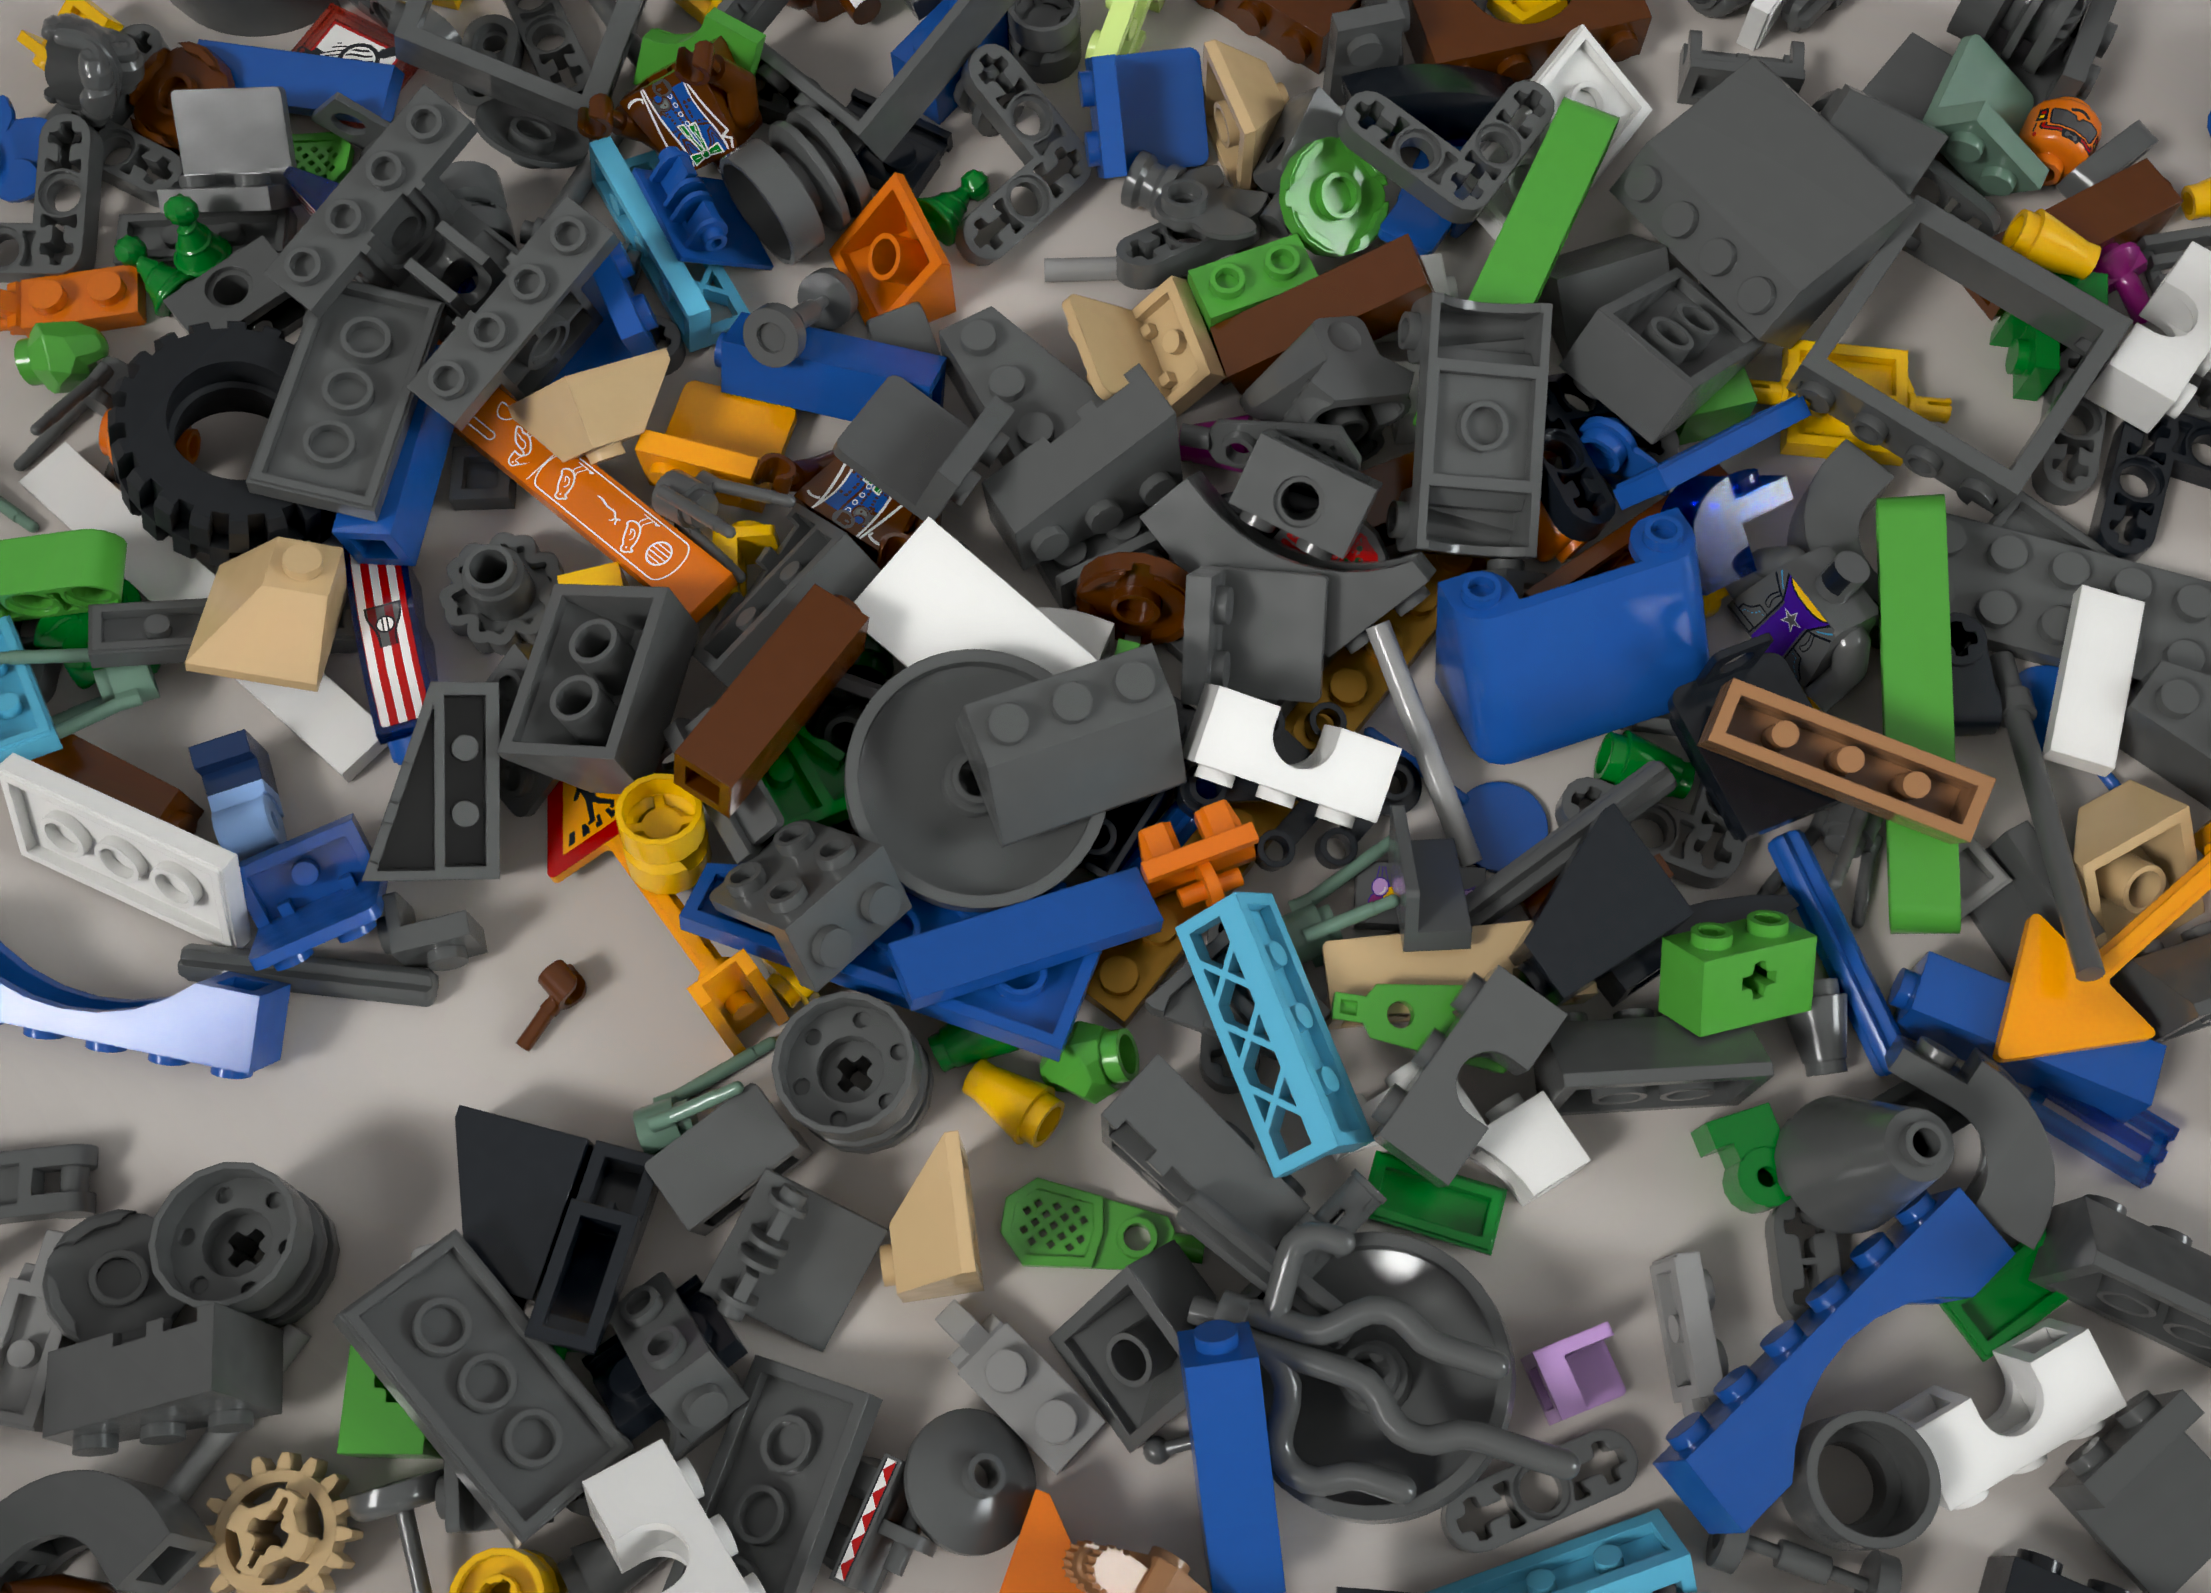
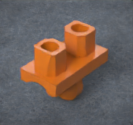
M1225 799L1206 805L1194 813V822L1202 838L1200 841L1181 847L1171 822H1160L1138 832V844L1142 861L1141 875L1153 898L1176 890L1183 908L1201 901H1205L1208 908L1225 898V892L1244 886V880L1238 867L1256 860L1254 844L1259 843V837L1252 821L1242 825L1240 819Z

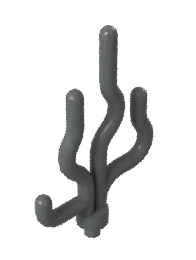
M1310 1221L1295 1226L1283 1236L1275 1253L1264 1301L1225 1290L1219 1302L1195 1295L1191 1302L1187 1322L1198 1326L1211 1320H1227L1233 1323L1249 1321L1259 1361L1270 1374L1274 1386L1273 1400L1267 1421L1272 1470L1284 1484L1300 1493L1325 1497L1357 1491L1396 1504H1408L1414 1500L1417 1488L1415 1482L1407 1475L1371 1463L1346 1460L1316 1466L1301 1460L1293 1446V1436L1301 1408L1302 1381L1299 1373L1346 1387L1357 1393L1365 1402L1375 1424L1391 1442L1411 1453L1436 1456L1459 1450L1474 1451L1562 1480L1573 1479L1580 1472L1581 1463L1574 1452L1489 1424L1464 1419H1455L1432 1425L1419 1424L1408 1418L1400 1409L1391 1389L1375 1370L1355 1359L1307 1345H1327L1346 1339L1363 1327L1377 1324L1385 1325L1395 1330L1416 1353L1437 1363L1492 1380L1504 1378L1510 1370L1509 1359L1501 1351L1437 1331L1414 1307L1393 1297L1367 1295L1348 1301L1331 1313L1322 1316L1307 1315L1291 1310L1302 1263L1309 1252L1318 1250L1343 1257L1353 1252L1356 1246L1355 1237L1350 1230L1325 1222Z

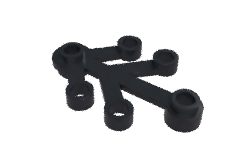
M1331 702L1318 704L1307 714L1304 720V730L1307 736L1317 744L1322 732L1316 723V716L1318 714L1329 716L1333 720L1334 726L1349 730L1346 728L1347 718L1344 711L1338 705ZM1280 711L1273 731L1274 747L1279 757L1286 764H1296L1308 758L1312 753L1285 729V719ZM1401 755L1393 774L1400 781V793L1392 794L1389 791L1387 792L1379 818L1380 816L1390 817L1391 805H1405L1407 813L1420 799L1422 792L1420 774L1414 764ZM1198 765L1186 772L1187 782L1175 788L1177 805L1184 814L1191 818H1194V813L1202 807L1223 799L1227 800L1228 803L1270 802L1255 796L1259 786L1258 783L1237 776L1232 788L1212 782L1216 788L1215 798L1205 799L1201 797L1196 790L1197 780L1202 779L1195 776ZM1296 796L1295 801L1299 802L1275 829L1269 830L1259 837V843L1254 844L1257 856L1255 863L1261 869L1270 872L1278 871L1293 860L1295 845L1319 819L1315 817L1319 804ZM1356 817L1352 829L1340 825L1322 834L1317 839L1314 848L1318 862L1322 866L1334 870L1340 869L1352 862L1358 852V842L1374 825V822ZM1336 838L1343 843L1345 847L1343 859H1336L1329 854L1327 850L1328 839ZM1274 840L1282 846L1283 858L1281 861H1273L1266 856L1264 851L1266 841Z

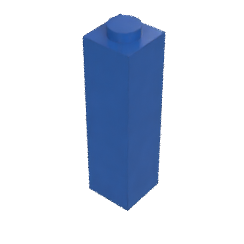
M741 312L728 332H721L716 342L714 363L716 367L721 368V392L853 421L889 376L897 375L943 407L947 357L808 327L806 328V345L802 354L784 367L772 368L754 359L745 346L743 326L745 320L750 315V313Z
M420 398L418 399L378 521L375 522L340 513L336 515L332 533L358 564L416 566L454 429V425Z
M1929 951L1911 970L1902 968L1899 971L1891 987L1888 1004L1896 1007L1893 1017L1902 1036L1914 1041H1918L1921 1036H1925L1941 1044L1963 1061L1967 1060L1975 1047L1993 1058L2010 983ZM2149 1039L2145 1042L1999 1064L2017 1083L2123 1125L2152 1106L2167 1046Z
M1211 1320L1198 1325L1195 1329L1178 1331L1177 1340L1204 1556L1211 1592L1285 1593L1286 1588L1260 1361L1249 1321L1233 1323L1227 1320Z

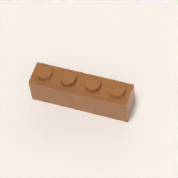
M1732 678L1721 686L1697 745L1948 844L1971 842L1997 780L1994 777L1736 678Z

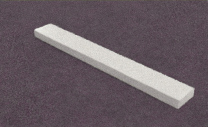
M66 442L19 481L29 493L71 531L79 529L105 530L124 538L127 542L124 579L131 582L148 601L208 598L215 575L196 558L190 559L173 551L172 537L168 536L163 541H157L144 530L142 516L130 513L122 500L121 491ZM325 673L323 674L318 692L235 679L348 782L355 778L388 746L387 741L394 739L393 735L385 727H382L372 715Z

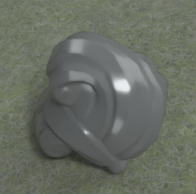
M65 13L59 16L51 15L44 19L41 35L44 39L48 40L45 47L47 53L45 78L49 85L44 90L45 99L51 104L58 103L65 108L79 110L81 118L93 128L103 126L112 119L114 110L119 104L120 95L132 93L137 88L138 83L143 80L145 75L143 54L138 49L135 41L127 34L102 27L94 21L79 15Z

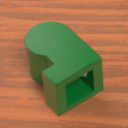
M1769 1102L1707 1122L1691 1132L1701 1158L1718 1152L1725 1168L1722 1180L1723 1189L1730 1203L1740 1211L1751 1214L1764 1213L1791 1198V1196H1785L1778 1183L1774 1154L1780 1128Z

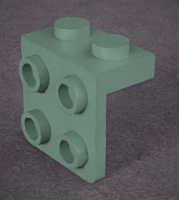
M1974 34L1963 37L1922 121L1949 136L1939 152L1983 197L1994 195L2007 196L2011 193L2041 189L2049 169L2018 136L2025 119L2034 105L2032 93L1980 35Z

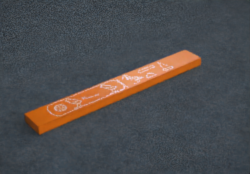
M438 340L437 345H441L442 342ZM499 387L462 431L454 426L453 431L613 562L619 563L620 567L640 584L649 587H669L696 623L738 585L730 570L597 465L591 466L586 456L562 462L512 419L508 406L516 403V401Z

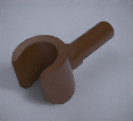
M556 960L551 963L538 977V983L547 992L549 997L540 1005L541 1008L516 1042L517 1045L530 1052L552 1019L561 1010L576 1005L586 995L587 987L585 980L572 964H566L563 960Z

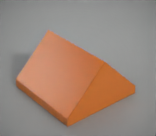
M894 172L829 249L837 269L847 275L856 288L858 294L857 309L865 325L867 320L913 302L921 304L928 323L956 312L950 263L904 174Z

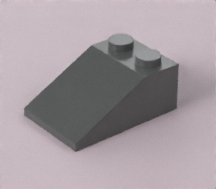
M1676 267L1598 308L1559 367L1573 378V383L1580 392L1592 399H1598L1630 428L1634 436L1646 439L1653 445L1680 427L1756 357L1766 346L1767 342L1758 340L1722 303Z

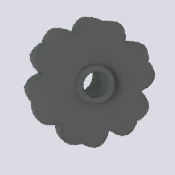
M502 532L495 535L489 544L469 543L462 549L459 556L448 563L446 571L452 584L446 586L440 592L439 601L444 608L445 619L455 634L468 636L475 648L481 653L495 652L505 656L514 643H522L523 640L528 644H534L554 584H558L557 575L564 574V570L557 556L551 552H541L531 536H515Z

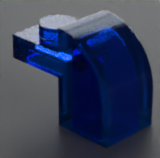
M1756 468L1737 471L1727 476H1695L1679 484L1670 493L1661 512L1678 507L1692 527L1697 543L1703 596H1707L1757 571L1743 524L1793 500V495L1786 475H1759Z

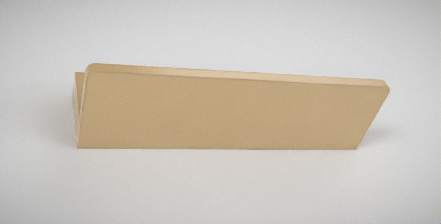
M1531 920L1472 926L1471 949L1403 952L1400 933L1326 941L1322 946V955L1328 996L1323 1003L1331 1010L1335 992L1366 996L1376 984L1464 985L1473 972L1484 979L1487 973L1498 965L1513 975L1512 970L1515 966L1509 957ZM1597 983L1592 984L1560 1006L1584 1004L1598 993ZM1393 1003L1387 1012L1388 1020L1391 1024L1410 1022V1011L1402 1003ZM1456 1009L1452 1012L1456 1017L1459 1014ZM1331 1014L1326 1021L1329 1030L1363 1027V1024L1359 1022L1332 1019Z

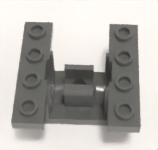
M423 84L263 274L319 319L356 275L369 285L444 302L447 317L439 337L442 344L408 383L406 388L462 431L498 387L517 402L549 385L603 322L604 319L581 288L620 241L613 231L567 195L521 250L517 249L461 205L439 177L476 135L478 129L471 120ZM478 277V284L472 292L458 293L461 284L466 279Z

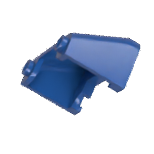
M1678 507L1647 516L1633 526L1630 532L1628 548L1635 563L1519 599L1512 585L1504 577L1486 571L1469 572L1438 582L1435 683L1469 745L1479 758L1493 764H1512L1670 713L1668 710V700L1679 686L1695 681L1710 660L1696 537L1692 527Z

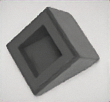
M913 302L873 317L866 322L869 340L941 356L925 312L919 302Z

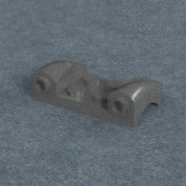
M1431 292L1415 301L1411 312L1405 311L1402 314L1398 327V345L1400 349L1407 350L1409 363L1418 364L1420 368L1412 487L1404 489L1400 494L1399 500H1393L1390 503L1386 518L1388 537L1395 538L1398 551L1410 553L1422 551L1423 554L1524 560L1537 557L1553 304L1485 303L1464 300L1445 293Z

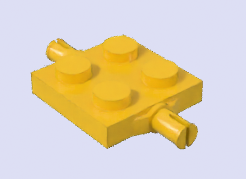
M1798 340L1791 349L1783 348L1781 379L1779 382L1749 379L1758 399L1756 404L1776 405L1796 396L1786 386L1816 341ZM1838 343L1827 358V360L1928 421L1941 422L1943 424L1949 421L1952 406H1950L1952 404L1951 398L1916 396L1914 393V388L1908 377V350ZM1805 400V402H1806V404H1807V406H1808V408H1809V406L1811 405V403ZM1810 410L1811 415L1780 431V454L1827 459L1845 439H1848L1878 464L1901 466L1903 464L1902 458L1884 447L1870 445L1859 440L1850 431L1849 426L1828 413H1818Z

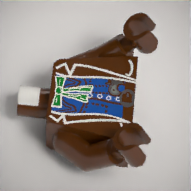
M719 36L710 42L707 40L697 42L692 52L686 47H679L676 61L645 77L619 102L621 106L613 110L614 102L608 95L603 93L595 94L589 100V108L581 107L578 109L577 121L579 133L586 138L599 140L609 137L613 132L615 135L641 142L658 153L666 147L676 146L680 151H685L690 155L695 170L713 162L720 172L721 158L745 143L762 125V115L759 111L755 76L750 71L736 64L727 43L722 36Z
M833 450L811 458L795 461L779 453L765 454L760 460L754 482L758 485L764 482L773 483L771 488L773 491L783 494H789V491L796 492L794 497L798 504L846 532L881 570L924 522L840 461L834 455ZM942 513L935 521L939 526H941Z

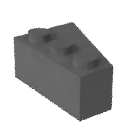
M797 502L787 515V518L794 526L776 551L772 547H765L755 562L763 570L746 595L743 597L739 592H733L693 650L692 656L726 688L732 684L814 584H817L833 595H843L854 602L881 571L846 532Z

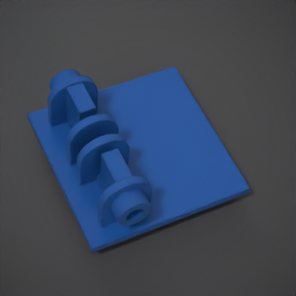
M669 146L659 153V163L654 170L633 169L632 174L678 261L772 270L774 266L758 236L746 223L735 206L723 180L697 176L698 174L692 164V159L687 152L680 151L676 146Z

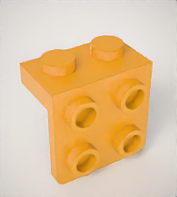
M694 380L688 382L683 387L665 434L645 429L644 433L640 434L634 450L647 481L652 486H655L666 472L678 469L693 477H696L701 471L705 470L720 479L771 490L773 483L764 482L758 485L754 482L762 456L768 453L785 455L797 423V414L794 408L721 392V386ZM717 492L715 494L720 504L735 506L758 513H763L766 505L763 502Z

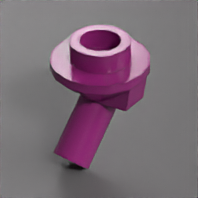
M2127 242L2121 245L2111 243L2101 249L2099 260L2092 272L2108 274V295L2117 290L2130 319L2133 320V325L2137 322L2144 324L2148 321L2140 317L2139 314L2150 298L2139 275L2147 270L2148 261L2141 252L2140 247L2134 242Z

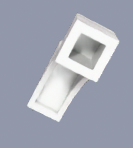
M1412 1061L1389 1075L1384 1080L1389 1089L1367 1102L1362 1093L1356 1095L1372 1135L1378 1129L1380 1123L1371 1116L1386 1093L1395 1083L1405 1090L1419 1071L1420 1067ZM1456 1081L1457 1095L1461 1105L1470 1115L1489 1128L1468 1159L1496 1177L1513 1194L1522 1207L1578 1173L1591 1160L1544 1091L1526 1102L1519 1092L1508 1097L1485 1114L1490 1121V1124L1487 1125L1458 1081ZM1374 1141L1354 1152L1334 1154L1332 1157L1338 1162L1356 1152L1381 1145Z

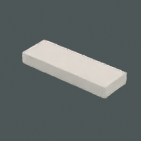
M2083 584L2073 594L2042 752L2045 760L2102 777H2106L2115 769L2145 602Z

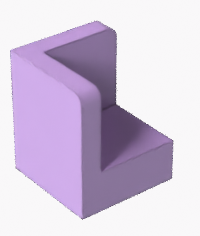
M1608 1321L1535 1350L1520 1359L1549 1426L1625 1394L1626 1388L1604 1342V1340L1614 1335Z

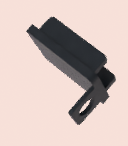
M1770 633L1759 635L1718 651L1710 658L1695 681L1679 686L1668 700V710L1671 714L1669 722L1705 786L1728 831H1730L1734 840L1740 839L1741 842L1842 803L1697 746L1721 686L1732 678L1813 708L1786 660L1779 654L1765 653L1774 641ZM1740 655H1743L1742 657L1738 658L1737 660H1735V661H1733V662H1731V663H1728V662L1731 661L1732 659H1734V658H1736V657H1738V656H1740Z

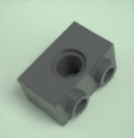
M263 235L245 247L237 249L227 259L198 278L185 283L178 291L162 300L188 335V326L209 322L211 329L227 328V321L247 322L248 330L263 332L264 326H269L284 331L286 337L303 325V318L308 310L263 274L279 255Z
M1270 428L1260 434L1228 503L1242 509L1239 518L1252 527L1267 533H1273L1275 528L1278 527L1299 537L1295 545L1300 550L1318 559L1330 561L1332 555L1343 559L1351 551L1383 483ZM1304 482L1316 490L1319 497V506L1316 513L1303 515L1291 507L1288 493L1293 483Z

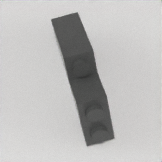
M1201 470L1184 479L1140 516V519L1174 562L1188 573L1201 566L1325 574L1329 579L1324 650L1328 658L1343 646H1345L1350 654H1353L1367 644L1370 640L1365 629L1375 626V622L1393 608L1401 617L1416 607L1431 594L1425 584L1429 582L1437 571L1422 551L1382 561L1351 562L1332 559L1324 561L1291 548L1242 521L1239 518L1240 514L1219 494Z

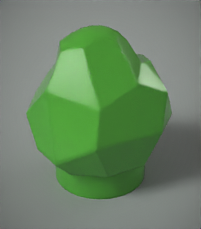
M76 321L36 323L29 334V338L18 340L14 348L15 363L22 378L32 386L45 385L54 394L72 391L90 375L97 366L98 360L109 355V345L105 336L99 330Z
M1077 1021L1073 1025L1060 1061L1057 1062L1042 1057L1039 1073L1043 1082L1054 1087L1055 1091L1071 1093L1092 1104H1097L1118 1091L1125 1082L1132 1081L1138 1075L1140 1065L1138 1048L1133 1035L1126 1028L1110 1030L1104 1026Z

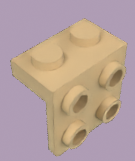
M1171 275L1132 310L1077 294H1071L1062 302V308L1068 321L1069 334L1078 347L1087 371V382L1093 387L1095 393L1105 401L1129 384L1124 374L1138 363H1140L1174 409L1176 417L1180 416L1226 378L1186 279Z

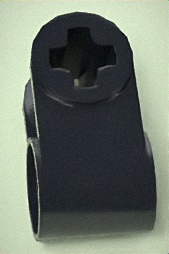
M1952 612L1950 613L1955 737L1995 734L1999 729L2002 719V702L1999 689L1994 681L1987 646V635L1983 626L1975 618L1965 613Z

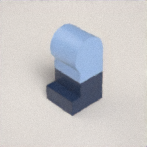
M245 729L188 747L194 770L201 775L212 812L213 829L220 847L236 853L240 862L287 841L282 820L284 814L269 754Z

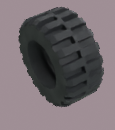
M227 321V328L211 329L209 322L188 326L189 335L178 338L175 332H170L154 341L155 353L153 355L147 351H141L127 364L129 377L124 376L117 380L111 394L113 408L108 411V435L116 483L120 484L122 500L132 515L142 516L143 529L157 541H163L170 536L173 541V551L190 559L195 558L198 552L210 555V565L219 566L278 536L302 541L310 540L311 542L322 544L333 535L332 528L337 515L336 512L249 493L246 480L221 478L204 472L187 461L175 447L183 432L197 421L210 415L224 412H246L269 419L296 343L293 345L285 341L284 331L269 326H264L263 332L248 330L247 322Z

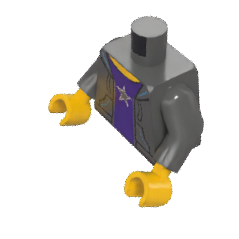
M1795 545L1764 547L1757 549L1718 572L1717 574L1720 579L1712 584L1701 582L1705 619L1714 616L1720 609L1721 599L1730 595L1733 600L1727 605L1728 609L1751 639L1765 633H1770L1774 641L1765 653H1776L1786 660L1814 709H1822L1826 713L1864 679L1868 671L1871 646L1869 633L1880 617L1879 607L1862 587L1869 578L1870 568L1861 555L1852 551H1842L1836 554L1831 547L1825 545L1807 553Z

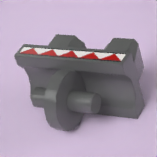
M887 1453L884 1454L882 1460L868 1456L861 1457L848 1494L863 1500V1503L852 1528L840 1522L836 1524L822 1562L829 1569L833 1570L829 1579L864 1593H879L888 1571L898 1576H903L913 1550L933 1558L938 1545L920 1535L922 1530L915 1522L907 1504L904 1491L905 1461Z

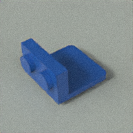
M1187 47L1124 55L1095 56L1085 59L1086 71H1078L1082 108L1090 107L1092 131L1084 133L1085 152L1088 167H1096L1098 178L1106 179L1127 176L1134 159L1143 150L1154 154L1157 157L1158 163L1167 167L1172 164H1178L1182 167H1194L1206 163L1209 157L1201 60L1196 49Z
M621 241L581 288L604 320L551 383L567 375L658 350L650 331L659 327L645 295L643 293L634 295L627 278L636 273Z
M354 813L239 862L247 910L258 928L248 957L255 971L272 965L277 971L289 969L308 959L314 953L313 947L336 937L340 943L350 942L366 935L377 926L375 920L383 914L384 901L382 895L386 894L388 881H362L372 848Z

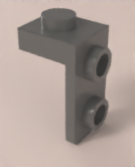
M659 1272L641 1286L634 1288L617 1303L610 1323L648 1395L690 1444L749 1400L740 1382L706 1342L675 1286L664 1272Z

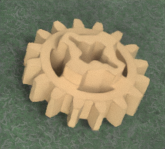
M282 1452L277 1461V1467L271 1458L259 1456L253 1458L251 1478L244 1474L232 1472L228 1474L225 1479L232 1492L229 1498H209L206 1506L218 1515L215 1525L206 1526L217 1544L213 1547V1551L208 1552L198 1564L199 1568H219L221 1572L212 1583L210 1590L213 1593H230L236 1589V1593H310L309 1590L315 1593H334L337 1589L334 1580L329 1574L334 1568L352 1569L356 1562L343 1552L346 1542L363 1539L364 1531L348 1527L347 1517L351 1516L347 1499H341L339 1495L350 1481L348 1477L334 1473L324 1478L327 1472L328 1461L310 1457L303 1464L301 1454ZM287 1484L285 1489L277 1488L270 1501L260 1505L253 1503L266 1491ZM320 1508L324 1520V1534L318 1515ZM278 1522H281L280 1528L289 1534L284 1546H280L281 1539L273 1534ZM238 1540H239V1544H240L242 1556H240L239 1546H238ZM300 1562L309 1565L295 1578L274 1585L277 1578H285L290 1566Z

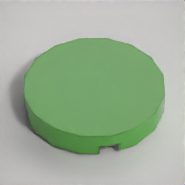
M1326 137L1307 143L1290 157L1281 176L1279 204L1285 225L1292 235L1298 233L1304 247L1315 255L1338 258L1364 250L1378 237L1380 225L1389 213V201L1385 202L1383 187L1388 185L1384 174L1349 150L1343 144L1340 137Z

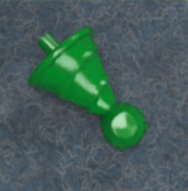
M972 169L966 172L961 177V186L956 190L917 199L937 240L944 245L951 246L955 244L957 227L967 212L970 200L978 202L990 193L989 177L983 171Z
M179 193L176 196L170 197L164 203L165 217L172 224L179 225L173 262L178 271L198 278L232 254V247L226 239L210 231L206 225L197 221L199 217L198 204L190 196H183Z
M125 235L118 239L114 246L116 258L124 266L136 267L145 284L146 292H148L152 300L155 314L159 317L170 316L172 313L162 300L178 291L185 283L196 278L190 274L186 275L178 271L177 268L167 265L163 261L160 262L148 258V248L138 236Z

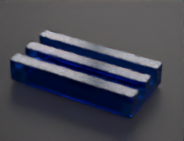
M2040 1085L2032 1089L2028 1096L2045 1131L2140 1189L2152 1184L2157 1174L2154 1172L2156 1166L2164 1161L2168 1153L2166 1150L2168 1143L2175 1140L2180 1130L2146 1109L2127 1121V1123L2150 1136L2151 1139L2149 1140L2101 1110ZM2047 1098L2082 1119L2083 1122L2140 1154L2142 1157L2139 1162L2044 1106L2045 1099Z

